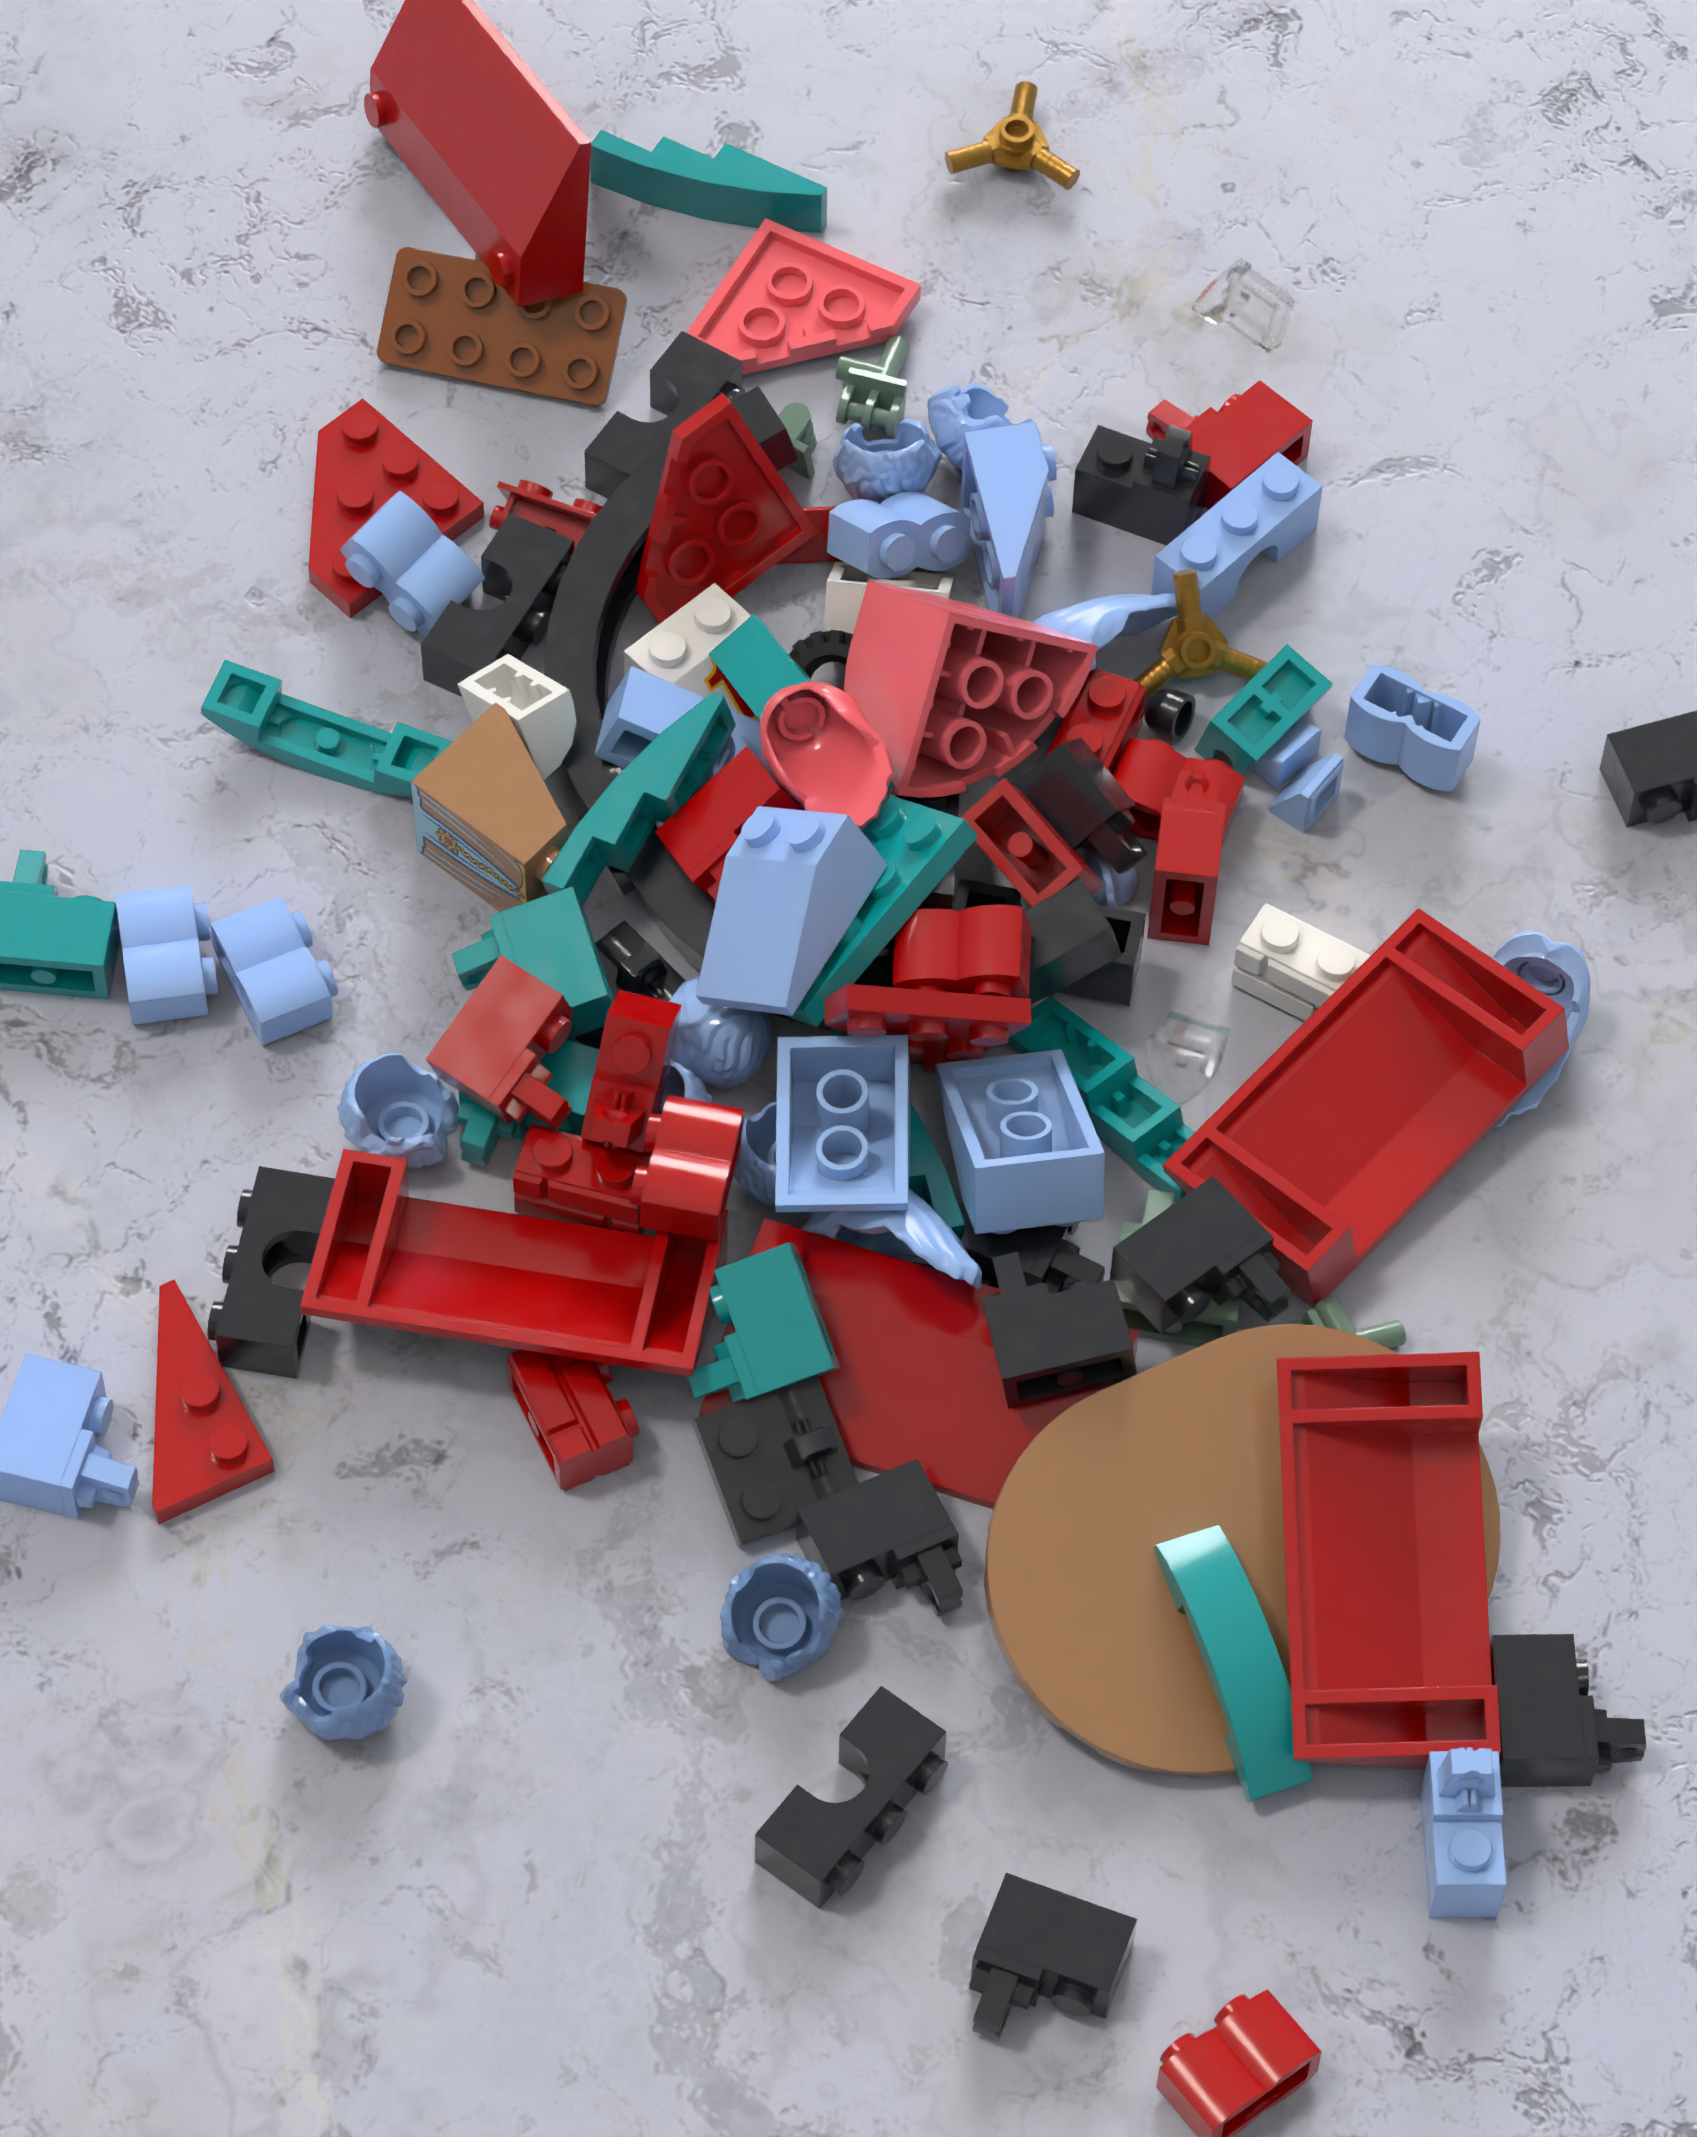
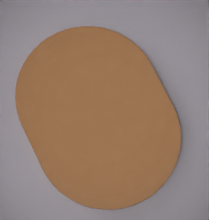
M1279 1324L1237 1331L1206 1343L1081 1400L1057 1416L1033 1439L1018 1458L1006 1478L992 1510L987 1529L984 1589L993 1632L1006 1663L1031 1701L1058 1728L1063 1727L1075 1738L1097 1750L1099 1755L1121 1765L1144 1772L1150 1770L1168 1774L1189 1775V1777L1216 1776L1236 1772L1224 1740L1230 1733L1185 1610L1177 1611L1154 1547L1157 1544L1213 1526H1220L1255 1593L1290 1686L1276 1359L1277 1357L1397 1353L1365 1337L1317 1325ZM1479 1443L1487 1598L1489 1599L1499 1561L1501 1541L1500 1511L1491 1470Z

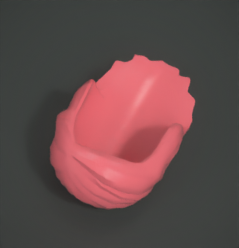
M810 681L788 686L775 693L764 706L760 717L759 729L762 754L769 764L774 777L795 800L801 803L805 811L846 814L851 817L856 825L865 828L871 821L878 818L881 806L887 798L890 780L894 777L885 741L867 722L855 699L831 684Z

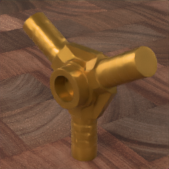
M1021 81L1016 84L1010 115L1002 118L983 137V141L945 152V162L950 174L989 163L1010 172L1035 169L1066 190H1070L1076 184L1080 176V170L1049 151V144L1038 123L1032 119L1038 88L1035 84L1028 81Z
M1185 569L1173 572L1178 617L1170 622L1158 651L1161 657L1133 679V681L1141 683L1146 688L1145 700L1176 676L1183 680L1213 675L1219 669L1250 681L1267 662L1227 647L1228 640L1208 614H1202L1197 570Z

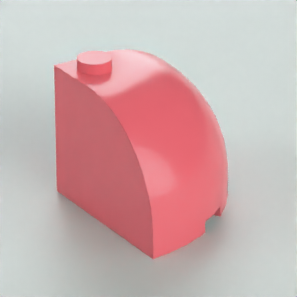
M868 580L847 657L844 692L855 699L867 722L885 741L894 773L891 781L895 784V787L890 792L900 796L917 798L942 797L965 792L967 785L973 784L991 774L1000 777L1032 754L1038 748L1033 742L1046 730L1055 716L1064 718L1090 672L1098 646L1066 633L993 610Z

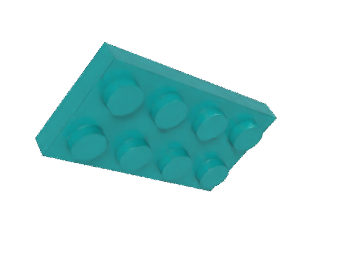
M892 795L882 804L878 818L871 821L861 831L887 862L888 866L793 1016H786L817 1027L825 1018L824 999L846 984L855 983L976 840L978 835L965 819Z

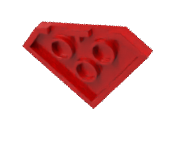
M723 393L685 420L672 432L634 589L658 625L714 583L732 598L818 533L732 402Z
M363 398L318 431L308 566L310 583L349 618H352L383 593L375 587L367 588L361 585L350 575L345 566L347 560L341 553L340 548L398 491L403 492L417 503L434 521L441 533L451 541L485 517L484 502Z
M846 984L824 999L825 1025L847 1036L908 1035L910 1063L923 1064V1071L930 1074H935V1064L983 1058L985 1051L994 1046L1008 1043L1009 1037L1031 1025V999Z

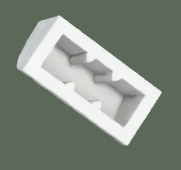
M509 654L458 683L472 723L496 702L507 711L543 781L560 767L572 746L577 723L574 702L569 689Z

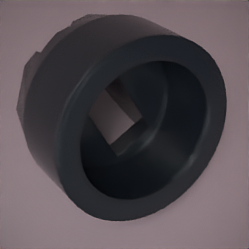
M1163 689L1147 700L1143 708L1144 720L1147 726L1158 736L1179 742L1186 735L1193 721L1196 707L1195 698L1192 695L1175 689Z

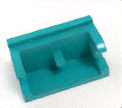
M1286 644L1210 720L1194 750L1204 759H1210L1219 751H1223L1231 759L1233 770L1243 775L1251 764L1255 766L1331 689L1333 683Z

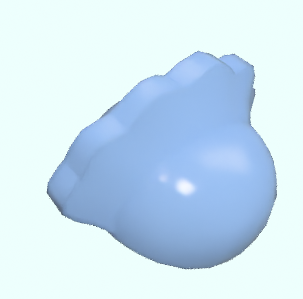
M1085 851L1083 852L1087 866L1105 885L1093 896L1096 904L1119 908L1129 902L1135 895L1138 887L1136 868L1133 867L1128 872L1118 874L1100 853L1091 858Z

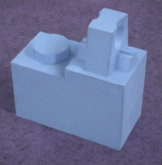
M28 1353L25 1354L0 1420L1 1501L74 1519H79L83 1507L93 1508L95 1502L131 1508L140 1481L137 1468L111 1459V1451L97 1446L95 1442V1436L103 1438L106 1435L113 1414V1400L106 1396L102 1371Z
M1462 1747L1443 1752H1429L1420 1789L1428 1918H1497L1506 1888L1499 1751L1479 1748L1474 1751L1472 1747L1467 1748V1750Z

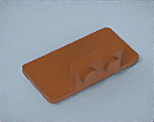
M404 247L398 251L395 259L377 346V356L380 361L388 365L592 406H600L606 402L609 394L627 307V296L618 288L583 282V292L518 307L505 289L494 283L490 270L477 254L475 255V260Z

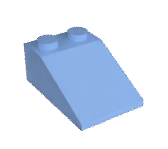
M1036 422L964 432L960 506L962 513L971 517L969 540L986 605L989 610L1020 618L1043 545L1045 517L1054 515L1053 496L1048 481H1053L1057 478L1056 460L1052 445H1042Z
M758 806L753 815L746 820L740 835L727 853L696 991V997L702 1004L793 1016L888 866L887 862L849 815Z
M908 1035L778 1037L776 1212L908 1210L911 1136V1073Z
M1061 1049L935 1064V1075L960 1191L975 1234H1008L1017 1229L1049 1225L1067 1227L1079 1224L1082 1221L1104 1219L1105 1152Z

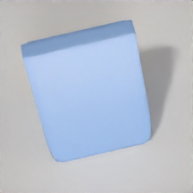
M1299 720L1255 766L1251 764L1249 768L1274 788L1278 789L1318 754L1321 730L1313 724Z
M1334 753L1302 768L1270 803L1268 810L1302 833L1308 830L1339 795L1344 766L1343 757Z

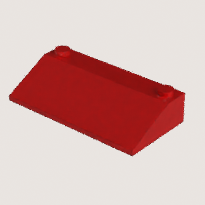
M405 0L370 69V93L364 97V109L369 124L373 128L379 129L490 270L494 283L499 287L502 286L518 307L583 292L591 141L474 0Z
M1418 908L1162 1165L1163 1171L1186 1194L1214 1176L1274 1238L1272 1254L1280 1264L1279 1270L1276 1273L1291 1289V1293L1314 1309L1315 1305L1323 1298L1328 1297L1565 1054L1569 1049L1565 1008Z
M343 1149L301 1300L300 1314L693 1377L715 1310L710 1288L719 1285L714 1269L725 1266L727 1258L729 1210H725L717 1241L657 1230L656 1236L411 1198L409 1197L407 1159Z
M763 1218L748 1257L788 1242L797 1245L841 1368L819 1376L849 1459L854 1467L882 1474L918 1459L936 1492L993 1509L1002 1485L1018 1458L1033 1439L1051 1421L1071 1406L1114 1385L1111 1384L1008 1409L982 1302L985 1296L1000 1293L998 1288L981 1283V1287L978 1290L965 1280L954 1279L945 1272ZM733 1322L726 1324L721 1343L725 1342V1336L736 1333ZM1128 1328L1134 1358L1136 1359L1139 1331ZM728 1388L710 1394L703 1399L699 1417L746 1401V1399L733 1402Z
M1480 1352L1277 1357L1293 1760L1298 1762L1426 1769L1429 1752H1443L1462 1747L1467 1750V1748L1472 1747L1474 1751L1479 1748L1499 1751L1500 1757L1498 1686L1492 1685L1479 1448V1430L1483 1420Z

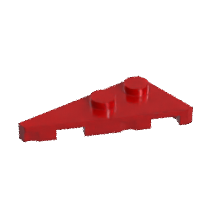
M175 1279L159 1286L152 1491L153 1513L158 1525L275 1472L270 1453Z

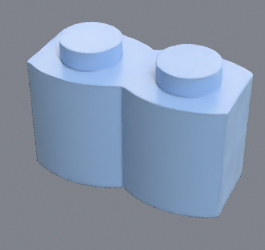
M398 491L340 548L341 553L347 560L345 566L350 575L361 585L367 588L375 587L383 593L390 603L388 606L389 612L399 625L408 631L414 632L417 630L424 636L428 635L450 601L461 604L485 579L483 573L473 560L453 541L444 536L429 515L401 491Z
M909 491L898 493L880 504L866 499L851 500L840 504L829 512L827 553L878 579L897 578L911 572L918 566L931 571L946 570L959 565L968 558L971 517L921 492Z
M1371 665L1351 694L1344 738L1360 754L1381 763L1398 764L1411 779L1426 787L1440 791H1453L1473 761L1481 719L1473 709L1462 701L1445 694L1426 692L1416 680L1399 670L1386 666Z
M191 885L116 894L132 1024L137 1025L209 1015L206 995L219 993L214 957L201 958L199 941L211 940L206 902L193 903Z
M278 897L210 924L212 944L216 956L262 1046L333 1018L331 997L338 995L337 984L325 960L315 962L307 949L313 946V940L307 922L299 910L290 913L282 898Z

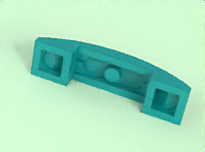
M224 660L201 706V714L215 725L249 746L279 761L313 775L355 788L396 796L412 797L411 781L453 742L398 721L393 732L390 733L282 694L281 679L228 660Z
M1217 1525L1157 1544L1154 1549L1177 1611L1185 1610L1230 1732L1224 1740L1247 1802L1311 1782L1313 1775L1310 1762L1293 1760L1291 1689L1281 1659L1255 1593L1222 1529Z

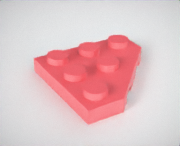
M765 218L686 333L741 360L742 375L887 342L890 337L897 335L919 302L921 284Z

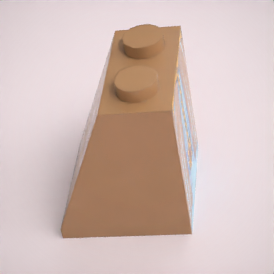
M495 702L411 781L417 851L501 912L548 895L541 880L568 839L567 823L507 711Z

